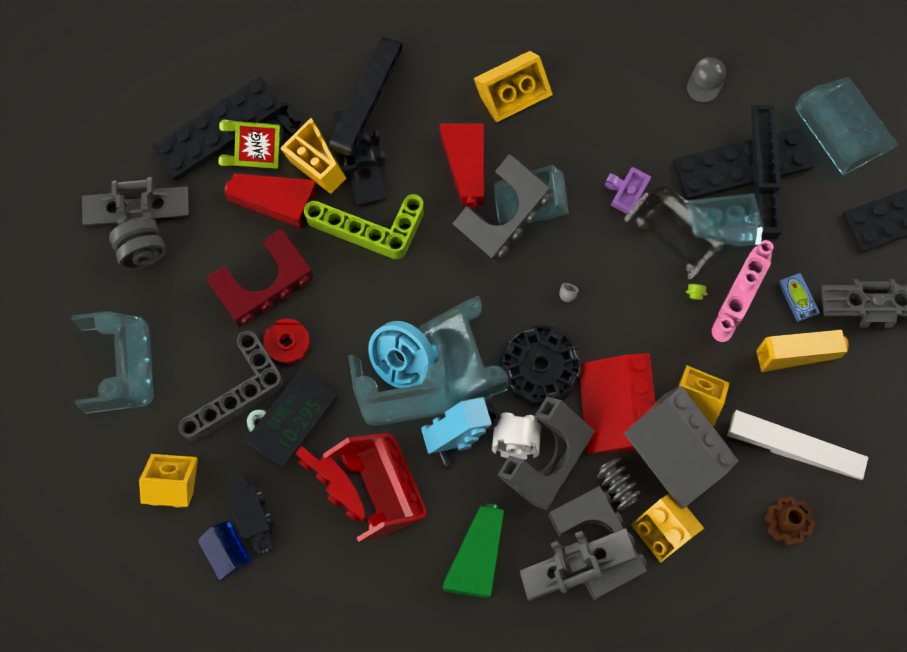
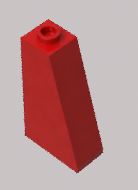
M440 124V138L461 205H466L467 207L483 205L484 124Z
M234 174L232 179L227 181L224 191L229 202L301 228L305 220L304 207L307 203L314 200L318 188L316 181Z

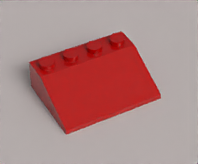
M650 353L628 354L582 363L580 391L583 421L595 431L586 445V454L637 451L623 433L655 403Z

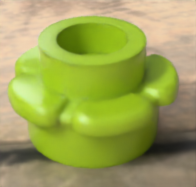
M688 284V291L686 293L690 294V299L703 300V296L708 295L706 293L707 286Z

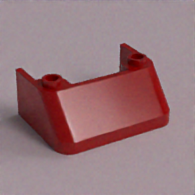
M382 433L348 437L323 454L324 459L341 457L343 466L350 472H360L376 510V513L370 516L368 520L370 530L358 536V542L386 536L425 518L426 507L398 441L393 435Z

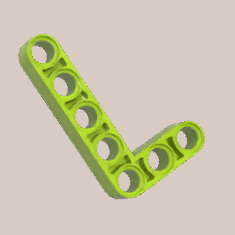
M415 194L407 196L402 203L391 230L317 201L307 203L304 207V214L308 225L315 229L392 259H401L405 256L424 214V205L420 196ZM412 205H416L419 207L417 210L414 211L408 209ZM313 212L320 213L317 217L310 216ZM333 220L340 221V223L337 225L330 224ZM403 224L410 225V228L403 230L400 228V226ZM355 227L361 229L357 233L350 232ZM378 235L381 238L378 241H372L371 237ZM394 243L402 245L399 249L391 248Z

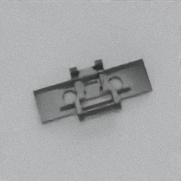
M147 177V180L126 182L113 180L112 193L82 196L83 226L117 223L119 226L122 223L138 218H151L157 221V219L189 216L188 187L154 189L153 177ZM147 189V192L141 193V199L128 200L119 193V191ZM162 200L164 204L160 209H153L152 204L154 201ZM116 204V213L108 212L110 205Z
M852 279L851 285L821 286L824 316H862V321L859 324L860 328H868L872 322H885V328H893L897 322V316H907V304L900 306L895 301L896 296H904L907 300V285L896 284L895 279H888V281H859V279ZM863 290H887L888 294H865ZM850 296H852V300H854L857 303V306L852 305L850 303Z
M625 528L588 543L583 531L575 533L578 542L566 547L560 545L558 541L552 542L551 546L555 551V557L520 570L528 601L559 589L562 594L566 593L569 588L597 577L602 579L604 578L605 571L637 559L627 529ZM599 551H605L606 557L605 559L597 560L595 554ZM594 567L593 569L582 572L583 570ZM556 569L554 571L555 578L551 579L550 573L552 570ZM580 573L570 578H567L568 576H571L573 574Z

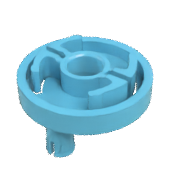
M391 321L381 326L371 336L368 346L369 358L377 374L388 384L400 389H412L422 384L431 375L434 361L441 357L442 353L439 346L430 345L425 335L419 329L402 321ZM395 351L403 355L404 362L398 359Z

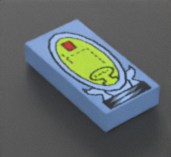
M801 273L778 282L797 323L817 316L820 313Z

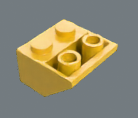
M670 493L661 498L631 524L660 563L704 529L686 506L681 509Z

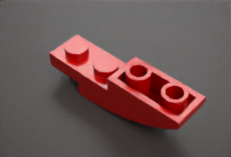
M301 446L295 453L298 459H300L297 463L307 471L310 468L317 473L315 477L324 485L330 483L326 492L329 495L327 499L336 507L342 505L347 509L346 514L352 520L357 522L359 519L364 523L367 518L355 487L345 472L332 458L324 459L323 456L319 461Z

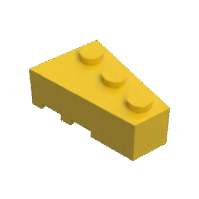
M312 118L280 148L294 166L313 181H316L317 184L330 194L346 179L332 151L329 150L326 140Z

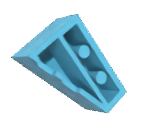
M484 397L459 402L445 412V418L440 420V417H437L433 420V425H425L421 427L428 454L455 448H458L459 451L471 448L472 444L478 441L481 435L485 434V430L492 423Z

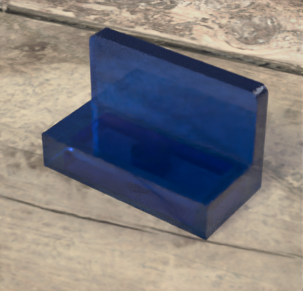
M230 521L211 526L198 539L219 580L225 579L232 571L247 566L252 561Z

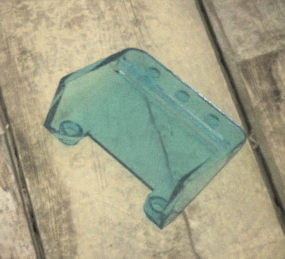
M479 296L462 302L418 328L425 335L430 345H437L442 351L441 357L434 361L430 377L438 401L445 408H452L461 401L480 398L487 394L492 396L508 390V378L503 368L499 366L484 368L468 322L477 318L482 312Z

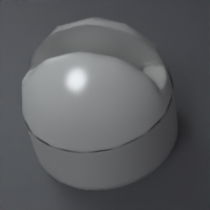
M563 283L559 296L561 300L569 303L577 297L579 289L572 284Z

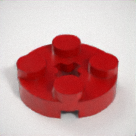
M287 318L276 321L270 329L266 330L263 344L271 360L279 364L289 365L300 362L305 358V354L309 350L310 338L304 326L294 319ZM288 336L293 342L288 347H284V344L280 342Z

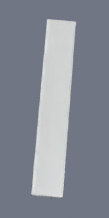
M738 410L732 414L727 433L728 437L770 449V452L863 480L868 461L867 456Z

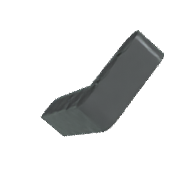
M244 331L240 333L237 338V344L254 371L255 376L183 418L179 423V431L186 440L190 442L199 441L282 390L283 379L254 332ZM253 340L254 344L251 347H244L246 341ZM258 359H266L262 366L255 365ZM270 377L277 378L276 383L273 385H268L266 382ZM250 389H257V393L253 397H247L246 394ZM230 401H237L235 408L227 409L226 407ZM210 413H217L215 420L211 422L206 421ZM190 425H196L195 432L191 434L186 433Z

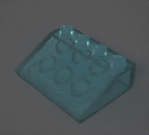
M849 77L822 84L800 95L794 107L843 176L898 145Z

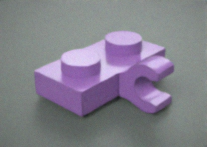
M631 167L624 181L610 173L604 186L618 191L611 206L631 215L651 176L634 167Z

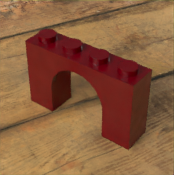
M282 229L263 241L266 250L279 267L276 281L266 290L251 292L241 288L225 266L206 278L210 287L238 327L251 323L256 315L269 311L274 306V303L280 299H287L294 290L307 286L311 279L314 278L311 269Z

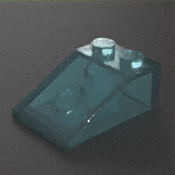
M554 165L532 171L554 190L551 194L553 196L546 206L542 205L537 211L538 216L534 221L549 220L569 214L564 173ZM502 180L493 183L499 225H504L511 221L519 207V198L516 190L507 181Z
M754 193L687 201L694 236L738 247L757 245L762 241L763 224Z

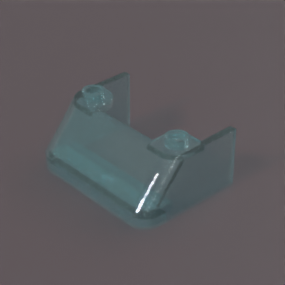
M109 311L71 316L72 321L81 331L97 329L105 335L114 334L116 377L106 378L100 383L98 388L99 397L75 400V405L85 414L148 405L152 401L154 393L150 330L146 321L140 317Z
M435 339L439 362L429 364L424 368L422 372L423 384L378 392L374 379L363 376L361 360L354 355H348L353 391L363 419L367 424L382 426L443 415L455 405L446 344L441 339Z

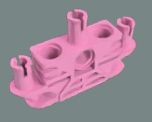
M764 240L760 242V245L754 247L732 285L712 328V335L717 341L726 342L729 340L737 325L740 324L771 264L770 260L774 247L770 241Z

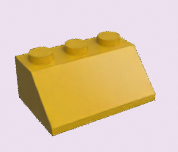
M531 51L474 78L480 97L495 122H499L553 95L541 58Z

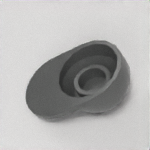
M705 57L696 64L687 83V92L693 100L700 103H708L717 97L726 76V68L723 62L714 57Z

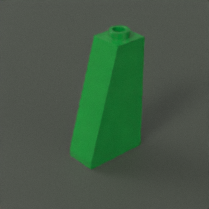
M486 504L485 507L480 506L443 583V591L491 598L504 510L499 509L500 506L495 504Z

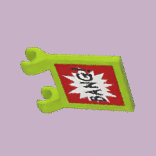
M222 120L220 122L219 128L221 131H235V156L220 155L219 165L278 169L280 125Z

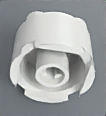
M501 413L497 426L494 427L492 451L495 454L496 450L500 451L501 456L504 458H508L510 455L520 459H527V455L533 454V458L539 455L541 425L538 423V419L533 415L518 417L512 413Z

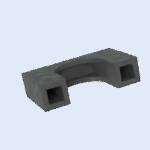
M510 154L495 172L507 181L518 194L519 207L514 218L504 225L494 226L488 223L474 209L466 206L452 223L493 259L502 258L509 251L508 246L511 242L521 237L524 232L522 229L527 223L530 224L538 216L537 211L542 205L546 206L553 197L551 194L554 192L551 187Z
M546 397L535 414V417L550 429L555 439V452L550 463L542 470L536 471L525 460L509 455L497 474L529 503L545 510L553 502L555 495L595 432L562 400Z
M600 486L549 512L548 515L559 537L584 524H598L606 528L611 534L623 530L622 524H624L619 512L613 511L610 505L612 500L606 490L602 491ZM628 532L631 543L634 548V545H636V543L630 532ZM634 548L637 559L605 571L604 578L602 579L597 577L584 582L593 600L595 601L644 575L647 572L645 567L648 566L644 556L641 553L637 554Z

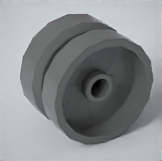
M138 218L122 223L114 228L109 235L112 248L116 251L115 256L118 264L125 270H137L150 266L161 260L167 252L163 239L159 237L160 231L157 223L151 218Z

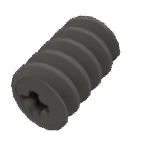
M621 458L613 459L596 470H601L597 474L598 479L606 478L602 486L610 487L607 491L609 496L615 495L612 503H620L616 509L618 512H622L642 500H637L638 495L641 493L640 490L632 491L636 483H627L631 475L622 474L626 466H617Z

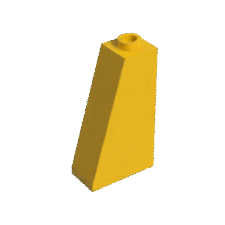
M842 330L766 337L756 352L761 371L766 372L842 358L848 352L849 344L847 338L843 336Z

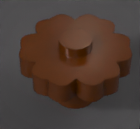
M793 496L781 497L776 501V505H771L767 509L765 521L770 524L767 531L775 541L784 540L787 546L799 545L804 541V537H809L813 533L815 521L810 518L813 510L803 500L796 502Z

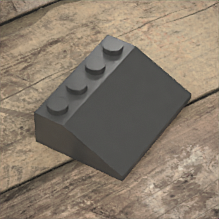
M682 386L665 393L623 433L681 509L685 508L725 476L739 461Z

